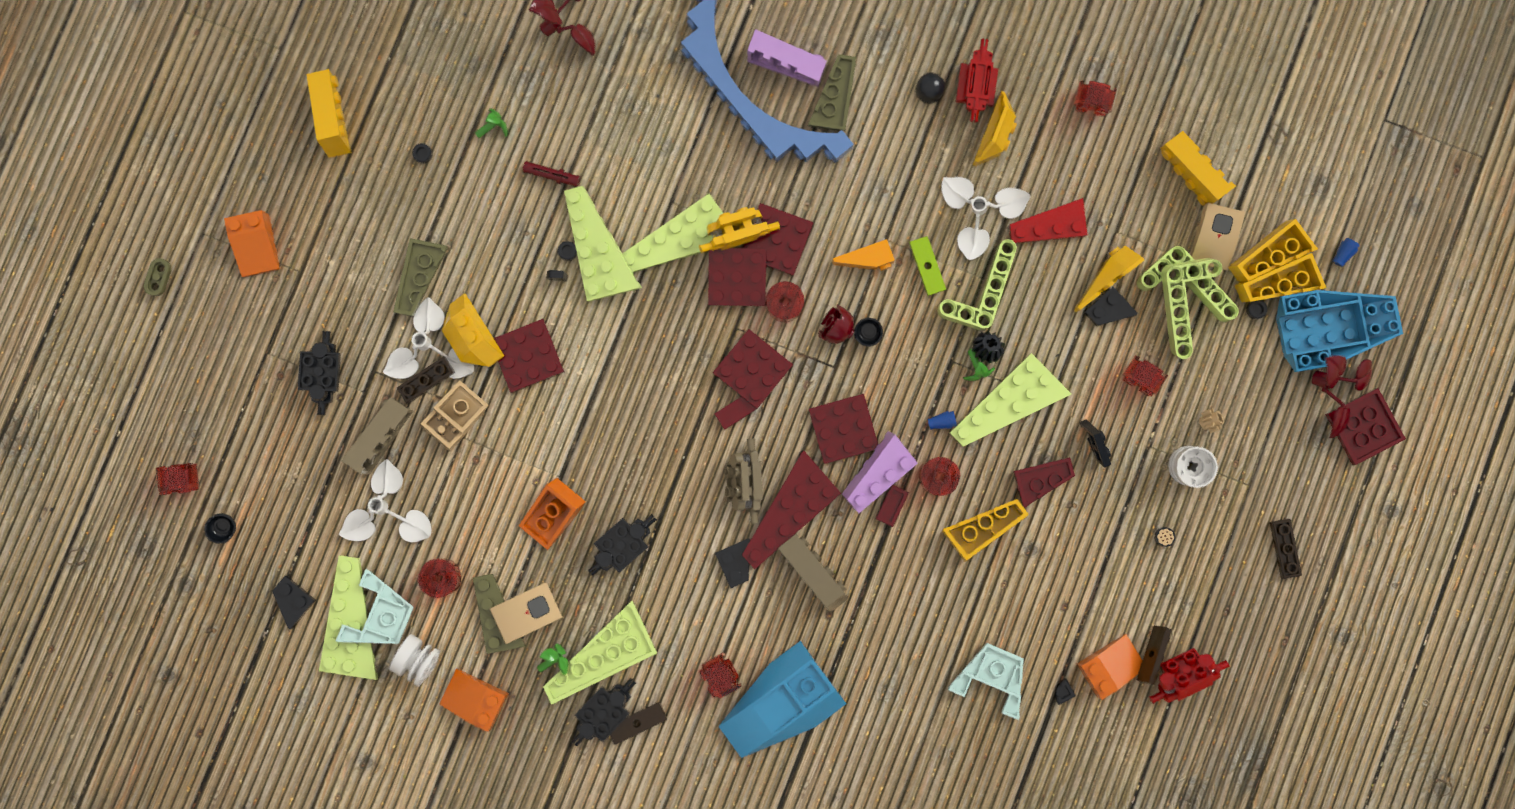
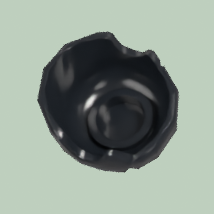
M928 72L923 74L915 87L916 95L924 103H935L942 97L945 83L944 79L936 73Z
M869 317L860 320L854 329L855 339L862 346L871 347L877 345L883 337L881 323L875 318Z
M225 513L214 514L205 523V536L209 541L216 544L228 542L236 532L235 520Z

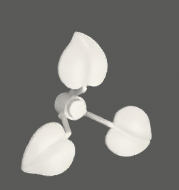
M944 177L942 180V194L946 203L954 209H961L967 202L972 204V211L976 214L975 229L967 227L959 233L957 238L959 249L968 260L978 258L989 246L990 237L986 230H978L980 215L987 211L988 206L996 209L999 208L1000 214L1003 217L1013 219L1023 213L1030 199V194L1021 189L1005 188L1000 190L995 196L998 205L987 202L981 196L969 200L974 194V187L968 179Z
M428 297L420 304L413 319L414 327L419 331L412 336L414 355L407 348L394 350L388 358L383 373L396 379L412 377L419 369V364L415 360L417 349L425 351L430 348L441 356L446 357L455 371L450 376L452 379H460L472 374L475 364L461 362L453 348L450 350L449 355H446L431 345V339L427 335L430 331H438L443 326L445 315L442 309Z
M386 459L377 467L371 479L373 492L382 495L369 500V513L361 509L349 513L339 535L351 541L369 539L376 529L374 523L371 522L374 519V513L377 515L388 513L403 521L399 526V533L408 542H419L429 538L432 529L428 517L421 511L411 510L407 513L406 518L388 510V504L383 498L387 496V493L394 494L399 491L403 484V477L401 472Z

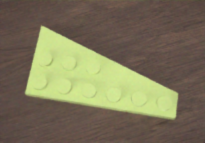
M707 194L622 253L624 259L633 273L652 266L662 265L669 261L701 253L699 245L709 243L713 239L712 235L707 233V226L716 222L723 212L711 195Z
M1031 353L949 434L963 447L1071 395V393Z
M633 600L568 662L566 675H563L560 670L543 687L551 705L657 654Z

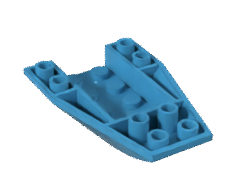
M1315 290L1281 296L1279 299L1276 321L1282 351L1294 372L1327 367L1325 361L1327 357L1340 355L1347 360L1403 334L1396 296Z
M799 641L765 668L718 727L739 756L743 758L817 727L847 703L817 665L803 643Z

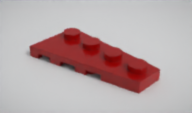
M1083 198L1010 224V240L1017 244L1086 237L1087 226Z

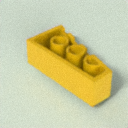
M329 69L306 74L318 143L329 158L351 153L344 115L340 105L341 97L337 91V87H339L337 77L333 76Z
M1184 131L1160 148L1162 156L1172 163L1174 171L1183 177L1187 188L1194 191L1201 205L1215 203L1236 187L1232 181L1229 184L1223 178L1225 174L1220 169L1217 171L1212 167V160L1208 156L1199 153L1200 148Z
M1296 219L1287 220L1232 263L1228 269L1238 282H1245L1294 259H1298L1318 248Z
M1307 253L1252 280L1239 282L1234 285L1241 302H1252L1326 288L1312 253Z
M1018 499L947 527L942 532L966 562L1025 519L1029 514Z

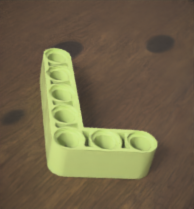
M1006 239L998 245L978 308L946 299L939 304L937 308L938 315L943 319L983 331L989 328L994 321L1017 247L1015 242ZM1002 246H1009L1011 253H1004ZM1002 263L1005 266V271H999L996 264ZM991 281L998 282L999 289H993L990 285ZM985 299L993 301L992 308L985 305ZM945 304L949 305L952 309L951 313H944L942 306ZM964 310L969 313L970 317L968 320H964L961 317V311ZM979 317H985L988 324L986 326L981 325Z
M1175 246L1163 254L1138 277L1137 286L1143 291H1148L1162 281L1161 272L1158 270L1159 264L1165 267L1169 264L1187 262L1194 259L1183 247ZM1172 252H1176L1179 255V260L1173 259ZM1191 266V275H1193L1195 272V267ZM1144 277L1150 278V286L1145 284ZM1212 278L1199 279L1204 282V289L1199 287L1198 280L1185 282L1221 322H1228L1238 316L1239 309L1237 305ZM1212 294L1217 296V303L1211 300ZM1225 308L1230 310V317L1224 314Z
M1204 258L1169 264L1162 269L1161 276L1170 350L1173 355L1181 359H1187L1193 353L1185 282L1218 276L1222 272V264L1218 260ZM1213 263L1214 269L1208 272V265ZM1191 266L1195 267V272L1193 275H1189L1188 270ZM1172 269H1175L1176 275L1170 279L1169 273ZM1177 288L1178 295L1173 298L1171 292ZM1180 307V314L1174 316V310ZM1179 326H1182V333L1180 335H1176V329ZM1181 345H1184V346H1185L1184 352L1181 353V354H1179V353H1178L1179 347H1180Z

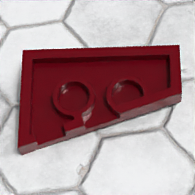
M1070 457L1013 471L1021 504L1024 508L1075 476Z

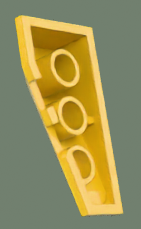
M1126 245L1121 249L1116 247L1109 253L1111 257L1105 261L1074 308V311L1078 312L1103 291L1115 284L1117 280L1144 261L1143 257Z

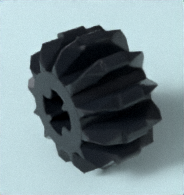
M989 331L979 333L972 342V352L976 353L975 358H981V362L986 360L988 365L992 362H997L1005 351L1003 349L1005 343L1000 342L1002 337H996V332L993 334Z

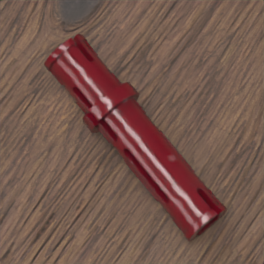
M528 161L524 162L522 170L523 173L554 180L557 184L564 183L575 187L579 186L581 179L580 175L567 173L563 169L556 170Z

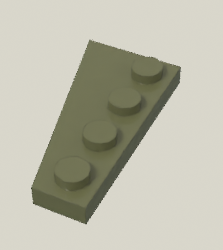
M837 55L808 127L834 131L842 130L845 132L857 57Z
M410 238L394 313L414 317L448 246Z
M488 574L473 577L486 653L490 654L525 647L526 645L522 637L505 644L492 616L490 608L505 602L494 575Z

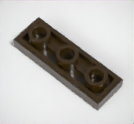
M443 356L398 386L397 390L406 404H409L453 375L455 371L447 358ZM424 377L427 378V382H426V383H424V381H423Z
M1291 519L1270 522L1281 579L1302 576Z
M1153 626L1137 681L1151 685L1155 684L1161 662L1164 660L1166 646L1170 641L1172 629Z
M660 701L626 717L610 734L614 745L668 720ZM634 720H639L641 725L636 726Z

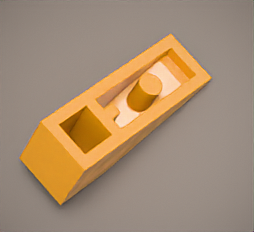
M885 239L835 257L832 263L837 266L872 270L880 268L883 271L891 268V264L895 260L888 241Z

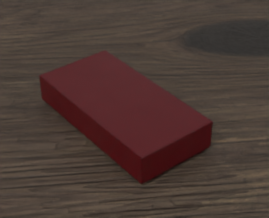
M740 397L716 412L715 416L724 430H726L757 409L743 397Z
M892 485L875 519L893 527L909 492Z

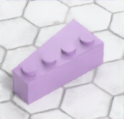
M756 29L747 50L749 63L817 87L826 67L827 60H824L822 56L808 53L801 48H797Z
M890 431L886 433L883 441L874 449L875 452L869 460H866L861 471L855 475L842 493L843 497L858 513L918 464L897 436Z

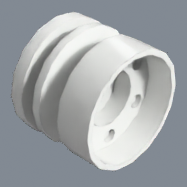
M1184 446L1173 452L1169 458L1168 468L1170 475L1176 482L1199 488L1213 481L1217 475L1218 465L1212 452L1207 449ZM1189 462L1193 463L1191 469H1187Z
M410 634L395 654L389 670L399 676H402L408 670L407 681L410 682L415 678L414 685L419 687L434 670L440 650L435 648L430 653L432 649L430 644L423 650H420L423 640Z

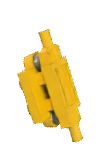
M743 207L733 214L729 212L723 213L716 222L707 226V233L712 235L713 239L709 243L699 245L701 253L718 249L726 250L755 241L760 236L779 230L780 225L778 221L772 224L762 223V215L759 210H755L754 207L749 209Z

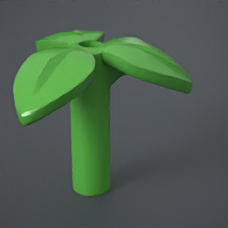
M490 108L489 111L491 113L488 114L485 120L487 123L475 132L476 136L481 138L495 126H500L505 137H507L508 131L505 121L501 119L502 116L496 110Z
M972 349L968 350L975 374L963 377L964 380L978 381L981 377L986 378L993 373L994 367L988 370L987 366L980 362L978 357L975 358L976 353L972 352Z
M556 643L554 646L555 650L549 648L540 655V658L545 661L539 664L537 669L543 672L558 662L562 674L566 675L568 660L562 657V655L566 654V651L560 644Z

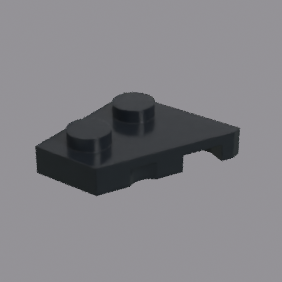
M1111 287L1084 312L1096 327L1138 314L1114 287Z
M1087 419L1079 422L1081 428H1084L1088 433L1089 438L1087 440L1096 460L1104 468L1110 466L1109 457H1111V453L1104 444V441H1106L1104 433L1095 428Z
M749 538L715 553L730 588L748 581L749 563L742 554L750 542Z
M284 576L272 590L289 629H293L316 601L315 598L288 576Z

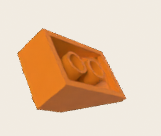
M259 210L224 218L227 236L242 277L280 269L269 214Z
M555 478L544 487L519 524V527L545 549L549 550L577 516L586 501L558 478Z
M1124 634L1078 662L1077 666L1096 697L1103 700L1137 676L1143 660L1127 634Z
M456 669L439 704L470 724L489 732L493 728L509 693Z

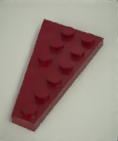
M804 450L742 554L754 570L841 494Z

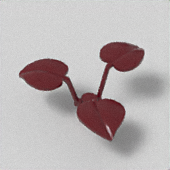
M552 0L532 1L529 11L545 20L540 24V29L544 35L549 37L556 31L561 33L562 31L572 29L570 34L576 43L590 55L594 56L595 39L588 28L582 24H577L576 27L569 25L561 28L562 20L559 14L570 0H566L558 10L555 9Z
M1340 355L1325 358L1327 372L1317 370L1313 374L1312 384L1322 387L1321 391L1327 393L1341 406L1335 412L1329 438H1334L1345 430L1350 419V409L1328 389L1334 388L1338 380L1356 382L1355 389L1358 391L1366 388L1372 375V361L1369 359H1365L1359 364L1356 378L1353 379L1340 377L1346 369V358Z

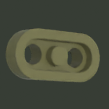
M157 258L151 262L144 282V290L147 294L160 296L164 293L172 270L171 264L167 260ZM161 266H164L163 272H160ZM158 284V289L154 290V286Z

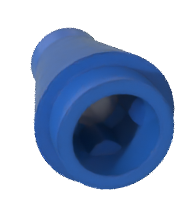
M1350 238L1341 241L1332 262L1343 267L1359 251L1360 245Z
M948 410L928 419L930 430L953 429L954 426H957L954 411L949 412Z

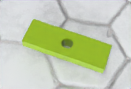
M928 236L909 242L927 296L945 291L946 287ZM924 264H929L930 269H926Z

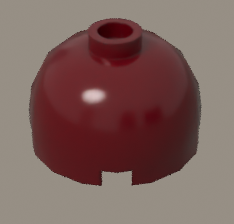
M838 304L836 305L837 308L832 307L821 323L824 325L823 330L818 332V336L831 344L844 342L847 338L850 339L854 333L853 316L848 310Z

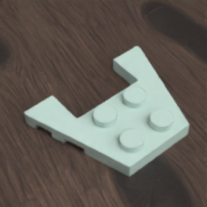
M365 569L359 586L378 593L362 631L342 624L336 641L399 644L414 607L372 572Z
M986 643L948 686V690L965 697L972 678L1008 693L1001 713L1019 720L1023 658Z

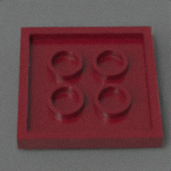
M760 203L758 210L762 215L761 222L772 224L778 221L780 229L760 236L755 241L745 243L743 248L767 249L766 266L794 276L813 222Z
M729 248L726 250H710L708 305L766 306L767 249Z
M544 319L494 338L504 354V357L498 362L510 393L565 372Z
M748 329L713 371V374L758 409L793 364Z
M1375 388L1345 404L1350 409V419L1345 430L1337 435V438L1352 465H1357L1406 439L1379 388ZM1337 409L1325 414L1331 426Z
M864 394L808 409L824 464L874 451L877 447L878 441Z

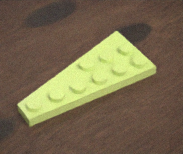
M583 186L565 190L564 193L587 301L590 302L641 289L640 283L637 282L632 269L626 263L624 255L606 228L602 217L599 216L586 189Z
M339 555L319 671L377 680L378 675L375 668V655H373L372 643L336 641L342 624L362 631L368 618L365 602L366 596L363 587L359 586L362 579L360 558Z

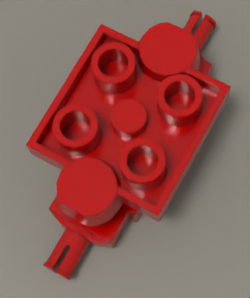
M988 39L980 40V50L973 52L970 64L961 63L955 102L966 103V109L971 113L970 122L974 121V123L978 122L979 112L985 111L986 106H994L999 68H993V53L987 51Z
M1192 648L1161 663L1160 669L1163 674L1159 678V692L1149 696L1152 704L1162 699L1168 703L1176 699L1180 701L1213 685V681L1221 678L1220 671L1230 667L1226 659L1216 664L1211 655H1199L1195 648Z

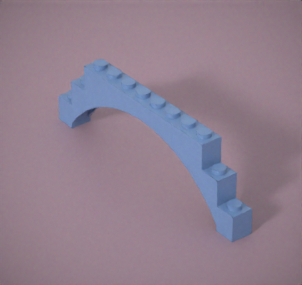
M696 0L700 3L687 13L688 21H686L694 32L681 41V52L687 59L690 58L694 62L692 65L698 73L702 72L704 74L706 83L711 88L714 86L718 91L716 94L719 99L729 104L728 109L734 116L738 115L742 120L740 123L743 128L753 133L752 138L758 145L762 144L766 149L764 152L770 160L774 159L777 162L792 149H795L794 153L798 159H803L807 162L824 149V155L836 163L853 149L854 144L842 130L838 133H821L796 128L778 121L754 105L737 87L721 58L714 25L717 0Z

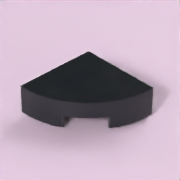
M1066 678L1056 688L1055 698L1058 705L1076 696Z

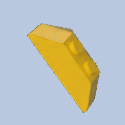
M1003 91L1000 92L973 161V166H978L994 159L1008 149L1010 141L1007 140L1010 133H1014L1017 123H1014L1016 115L1006 93Z
M464 293L449 305L442 327L443 334L461 362L491 367L503 358L504 354L468 296Z

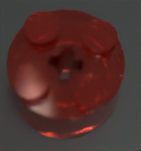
M1080 81L1074 101L1076 111L1087 113V110L1094 111L1096 116L1105 117L1106 114L1112 112L1117 88L1111 90V85L1089 81L1088 85L1084 84V81Z
M783 281L776 283L769 289L766 296V309L771 317L779 322H791L801 314L804 307V295L798 285ZM783 298H787V301H790L787 303V306H783V303L780 302L783 301Z
M1135 355L1122 374L1124 376L1123 381L1130 386H1139V391L1148 397L1156 396L1168 375H1162L1164 371L1146 360L1143 362L1141 360L1138 361L1140 357Z
M936 457L928 460L923 464L919 472V481L922 488L934 496H944L952 493L957 488L960 480L958 466L952 460L945 457ZM937 472L939 474L943 473L942 481L936 480Z
M197 463L175 464L168 467L161 466L155 468L159 495H168L174 492L188 493L199 490Z
M445 558L426 562L418 575L420 589L433 598H442L453 594L460 587L461 583L459 567L454 561ZM442 575L443 579L441 581H437L436 577Z
M721 653L704 662L702 669L699 670L704 681L707 680L710 686L708 690L713 698L718 697L721 699L742 686L741 683L737 684L736 679L739 676L729 658L727 660L724 659L725 653Z

